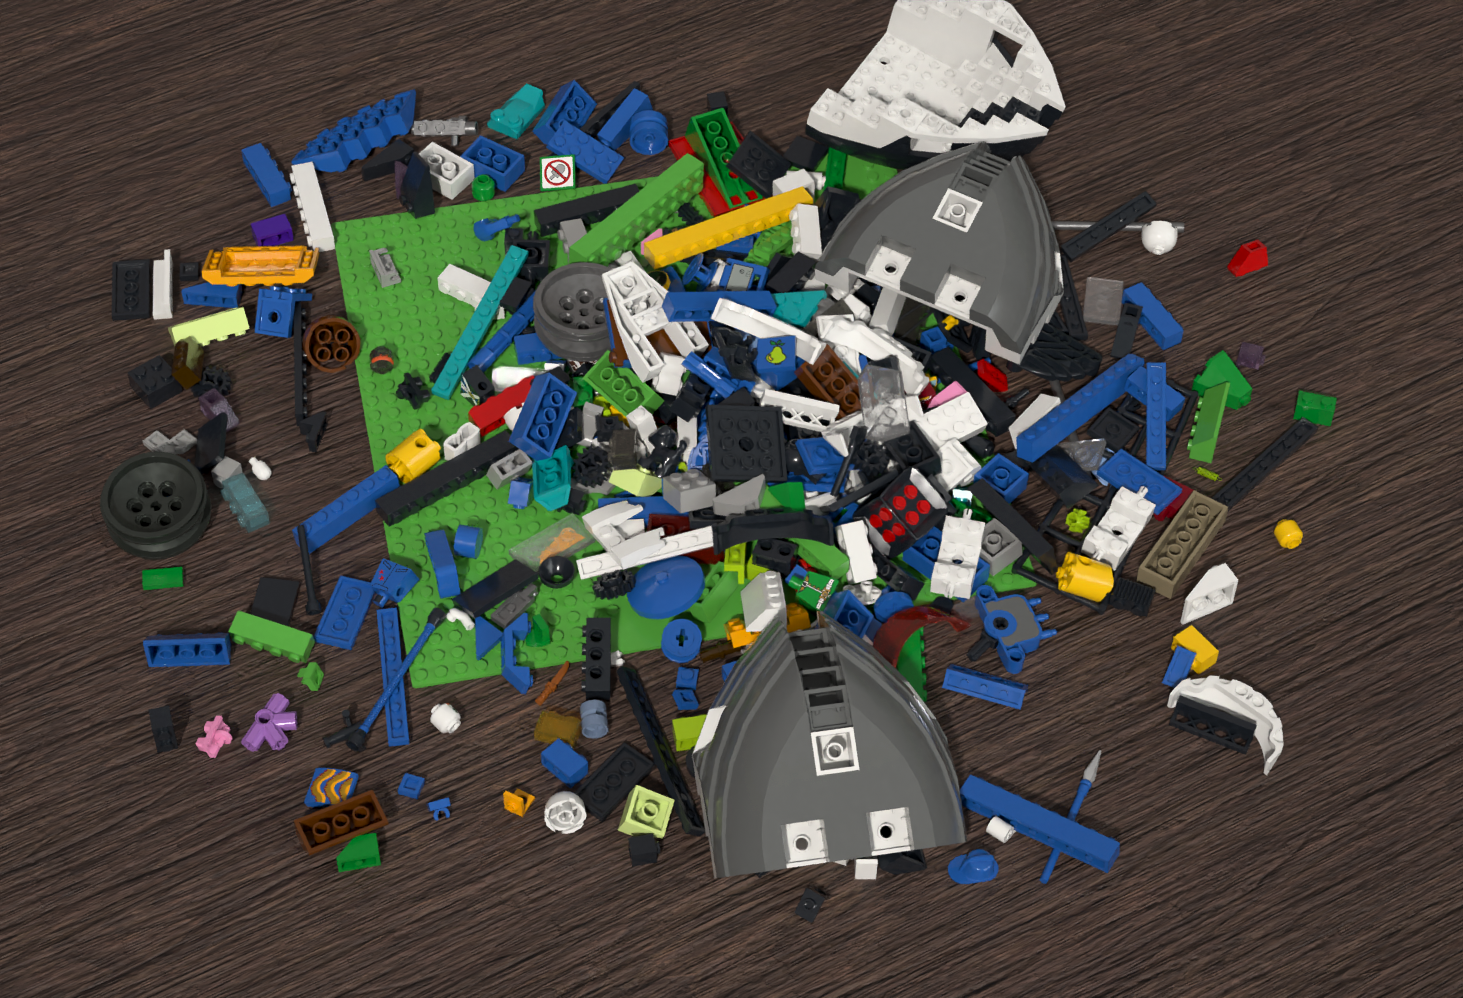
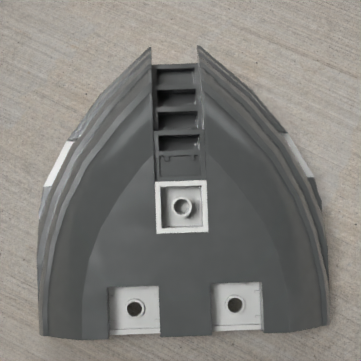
M984 141L937 155L905 169L870 192L839 223L815 266L816 280L847 293L850 292L857 277H861L986 329L985 350L1019 365L1030 343H1035L1044 323H1049L1064 291L1060 250L1049 210L1027 164L1021 156L1013 157L1010 162L992 155L989 145ZM892 266L896 270L893 273H889L885 269ZM962 295L965 299L959 302L955 300V297Z
M817 611L819 629L788 633L780 618L774 617L734 664L708 710L693 750L692 758L697 793L701 798L705 833L709 837L714 878L968 842L955 766L948 748L947 738L937 719L910 685L909 681L872 645L822 611ZM883 826H888L891 829V835L888 838H883L880 834V829ZM804 838L807 841L806 849H797V839Z

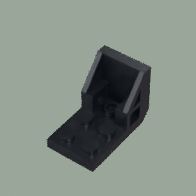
M827 186L813 206H818L822 252L831 240L839 223L859 203L858 193Z

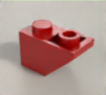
M1259 240L1241 245L1228 264L1227 269L1235 277L1268 266L1267 247Z

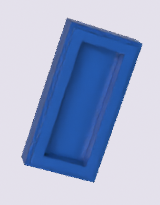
M1177 646L1162 683L1175 688L1181 681L1186 680L1197 654Z

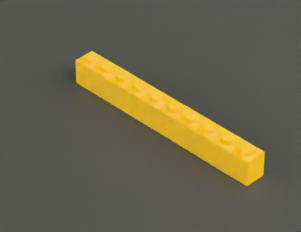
M803 186L645 242L644 257L654 270L738 240L739 238H744L790 221V211L797 204L813 205V198Z

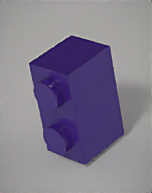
M285 214L251 223L252 236L257 246H276L293 241L292 228Z

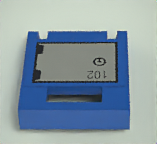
M727 258L726 262L731 264V266L725 265L718 285L724 289H717V291H750L755 275L760 278L756 291H763L769 274L768 267Z

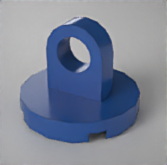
M889 585L881 590L882 596L874 604L875 616L880 622L890 624V622L895 621V616L912 615L914 606L912 598L908 594L897 592Z

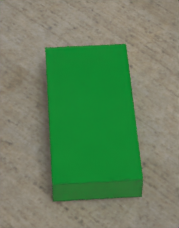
M183 568L142 570L143 590L183 587Z

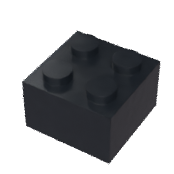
M160 355L127 372L130 387L150 410L183 392L181 384L171 375L172 368Z

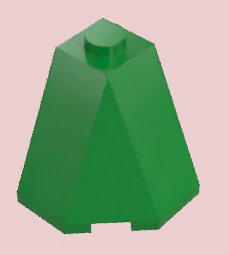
M1223 350L1210 358L1205 365L1207 368L1203 371L1202 376L1198 374L1194 379L1192 391H1197L1199 397H1204L1205 390L1228 382L1230 387L1225 406L1237 410L1242 406H1246L1251 401L1252 387Z

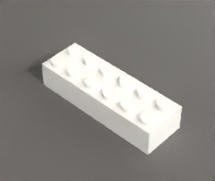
M969 392L925 413L924 417L914 420L935 451L954 438L961 443L983 432L988 425ZM879 437L870 441L872 443L877 441L876 445L878 446L883 445ZM889 459V464L884 471L895 469Z

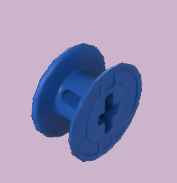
M702 253L692 260L682 279L683 285L688 284L691 280L698 283L696 292H703L707 288L718 267L717 262L711 263L708 267L702 264L704 258Z
M676 619L668 623L663 630L661 648L664 655L677 663H686L693 660L698 655L701 647V631L695 623L686 619ZM680 635L684 636L682 647L679 646Z

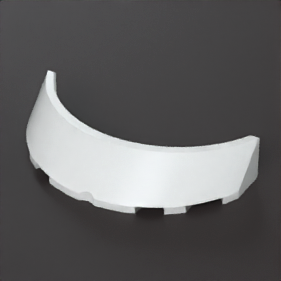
M719 298L711 317L715 321L732 326L761 339L796 336V355L812 365L826 347V343L819 341L818 338L805 333L801 329L725 298Z
M836 316L830 320L820 337L823 341L835 342L852 348L874 361L896 356L901 386L904 388L907 396H919L929 383V377H926L922 371L924 366L921 362L911 357L913 355L911 351L890 335L877 328L870 329L862 321L850 322L846 321L842 316Z
M917 395L897 398L892 402L870 406L869 409L847 415L828 425L827 429L822 431V436L835 450L846 457L849 455L847 448L853 426H867L866 437L884 429L924 417Z
M1208 676L1207 678L1193 680L1189 678L1181 681L1169 695L1167 704L1169 708L1176 707L1178 698L1181 695L1256 724L1255 737L1260 743L1264 756L1263 773L1265 775L1269 773L1282 752L1283 732L1280 718L1277 717L1271 703L1261 693L1254 691L1252 687L1234 679L1232 681L1219 679V676Z

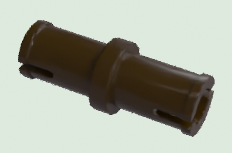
M731 641L724 644L717 643L715 647L699 651L702 663L717 658L723 659L726 655L740 652L741 647L733 648Z

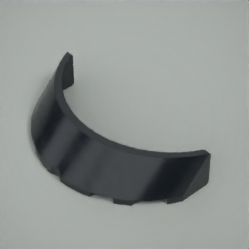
M788 507L748 510L744 511L743 515H729L726 517V521L720 524L714 523L711 526L714 555H718L722 551L741 543L769 538H799L834 546L831 517L828 515H815L813 510L808 509L794 511Z

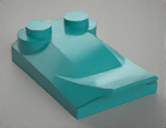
M525 84L500 109L491 112V119L487 122L488 128L518 139L545 108L543 91L532 85Z
M565 445L554 450L551 458L539 461L532 459L534 499L548 511L568 504L571 488V467L574 462L570 456L569 448Z

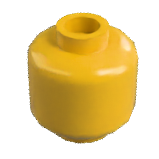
M1281 520L1274 529V535L1282 547L1292 549L1301 543L1303 533L1294 520Z

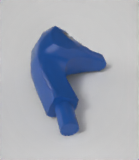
M516 214L511 217L505 216L499 220L486 218L474 223V233L481 241L491 240L498 231L510 228L513 223L519 222L520 217Z

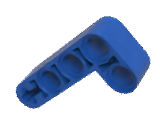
M444 529L424 533L426 547L436 575L440 599L459 595L460 588L456 565Z

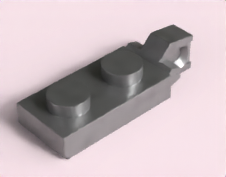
M531 583L524 590H520L507 598L491 614V620L506 629L535 601L534 599L538 594L537 586Z

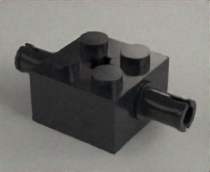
M532 231L527 234V240L513 239V246L528 251L529 255L517 278L532 282V288L535 291V281L542 282L550 272L551 251L550 240H538L539 234L534 231V237H532Z

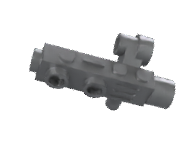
M460 115L459 117H451L446 121H414L410 130L411 134H414L416 137H451V146L457 147L458 136L478 135L477 121H468L467 115Z

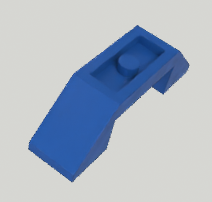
M523 613L504 629L500 639L501 675L521 694H526L529 687H532L533 675H530L529 667L516 666V656H513V650H515L516 640H525L527 633L531 631V621H528V613Z

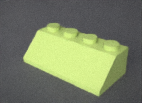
M236 307L168 327L174 345L179 340L190 336L200 347L210 344V340L217 338V341L228 339L227 335L235 333V336L245 334V330L250 329L243 307Z

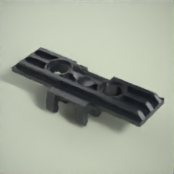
M709 321L711 335L716 340L719 347V355L723 357L731 379L755 382L756 378L750 363L757 357L758 352L756 348H753L752 352L748 353V347L753 341L752 337L748 335L745 341H741L743 337L734 327L718 321Z

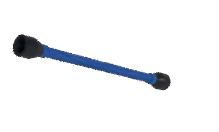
M433 608L430 612L422 634L374 705L368 717L347 739L346 745L351 750L358 752L364 745L366 734L371 724L393 693L429 635L441 626L445 620L446 613L443 610Z

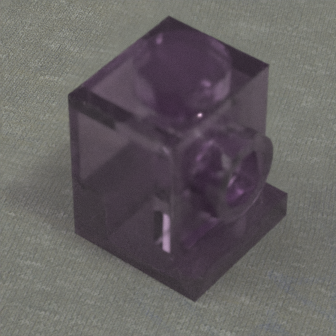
M1242 342L1236 367L1240 368L1241 365L1258 370L1260 365H1264L1266 355H1263L1264 347Z

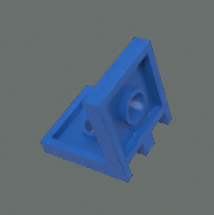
M270 286V289H259L255 333L291 338L295 301H312V293H306V289H293L288 286ZM273 312H276L278 315L276 322L271 318Z

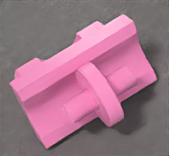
M216 715L214 721L206 722L204 731L207 735L206 737H198L196 746L200 751L207 752L210 758H216L223 744L231 743L233 738L229 734L230 727L223 722L222 716Z

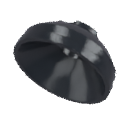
M549 557L539 566L540 580L547 587L554 589L563 588L574 579V565L565 557ZM555 575H560L563 579L559 582H554L551 578Z

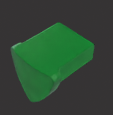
M537 614L532 617L533 629L526 638V646L542 647L551 643L549 627L541 615Z

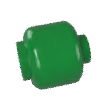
M479 175L473 179L472 196L476 200L488 201L494 197L495 185L492 178L487 175Z

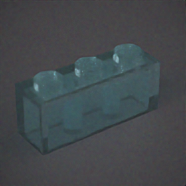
M244 473L222 481L223 490H221V494L225 501L228 500L230 502L229 507L232 513L238 515L237 519L241 527H245L247 532L250 533L270 524L266 508Z

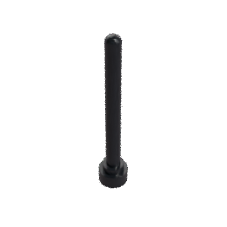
M298 525L297 532L308 596L305 609L307 615L313 616L322 613V607L315 595L305 527Z

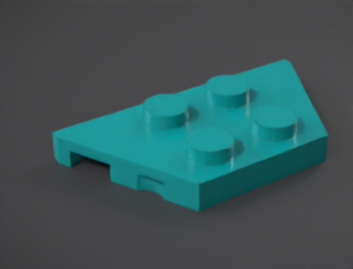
M825 290L771 294L777 306L772 317L796 328L806 327L810 318L819 309L817 305L821 299H826L827 293Z

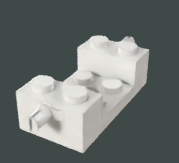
M1141 486L1137 493H1133L1121 487L1098 526H1094L1085 538L1081 552L1093 560L1110 565L1112 570L1115 571L1153 515L1156 505L1143 498L1148 489L1146 487L1144 489V486ZM1118 530L1122 535H1115L1112 531Z
M964 509L962 518L946 515L938 559L935 562L932 573L930 592L944 594L947 598L949 595V598L955 596L970 599L985 531V522L970 519L971 509H969L968 515V509ZM958 559L961 560L962 563L955 564L952 561Z

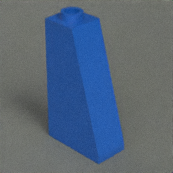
M634 88L597 134L600 143L615 151L630 138L631 118L638 112L653 110L648 95Z

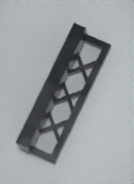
M1181 695L1178 698L1175 711L1169 722L1170 726L1245 755L1248 752L1257 728L1256 724ZM1179 714L1186 717L1189 722L1181 723L1176 721V718ZM1196 724H1205L1208 729L1199 730ZM1223 731L1227 737H1217L1215 732ZM1241 738L1246 740L1245 747L1236 744L1234 739Z

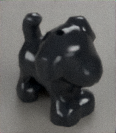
M663 425L648 436V441L654 446L650 456H642L637 462L642 467L655 472L654 474L662 479L675 473L677 466L681 462L682 454L687 448L686 441L680 440L679 447L676 450H672L678 441L676 432L668 425Z

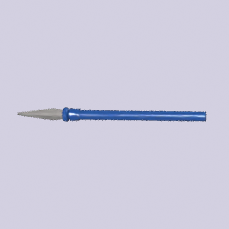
M1101 750L1098 751L1084 770L1077 795L1067 815L1069 820H1075L1084 797L1092 787V782L1095 780ZM1053 848L1039 879L1040 882L1044 884L1048 882L1060 851Z

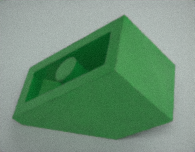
M365 833L353 838L336 858L339 872L381 865L376 833Z

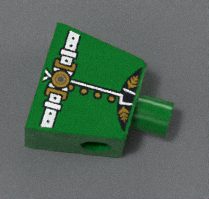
M808 571L804 580L793 575L788 586L798 590L795 601L817 616V611H824L838 586L839 580Z

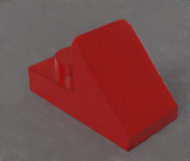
M984 359L977 362V374L992 392H1006L1008 390L1007 376Z

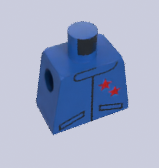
M383 558L371 582L372 589L377 593L373 602L383 608L388 599L396 603L401 602L418 582L419 578L411 569Z

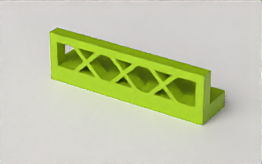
M747 542L725 550L724 571L738 572V584H744Z

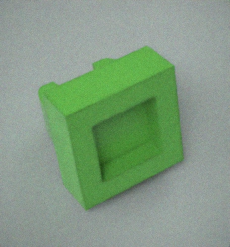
M309 662L307 668H301L297 676L303 677L302 684H306L311 691H318L324 674L316 662Z

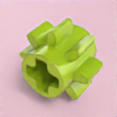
M1074 508L1073 512L1067 514L1065 524L1070 526L1069 531L1082 533L1084 529L1088 528L1090 518L1085 516L1087 511Z

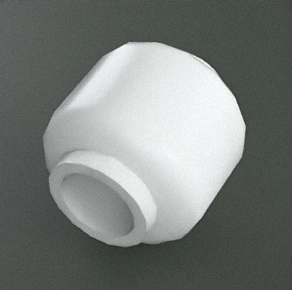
M449 703L437 704L431 710L430 722L441 733H452L460 726L461 715Z

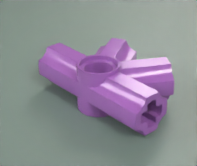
M279 693L273 694L265 707L256 713L255 722L241 740L242 745L254 752L258 751L266 739L272 750L284 748L288 743V738L283 731L297 730L296 711L284 712L289 705V700Z

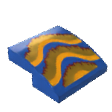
M316 768L304 803L307 807H329L352 798L359 775L340 769Z

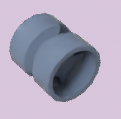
M589 700L582 703L580 706L582 734L592 739L605 736L608 733L606 704L600 700Z

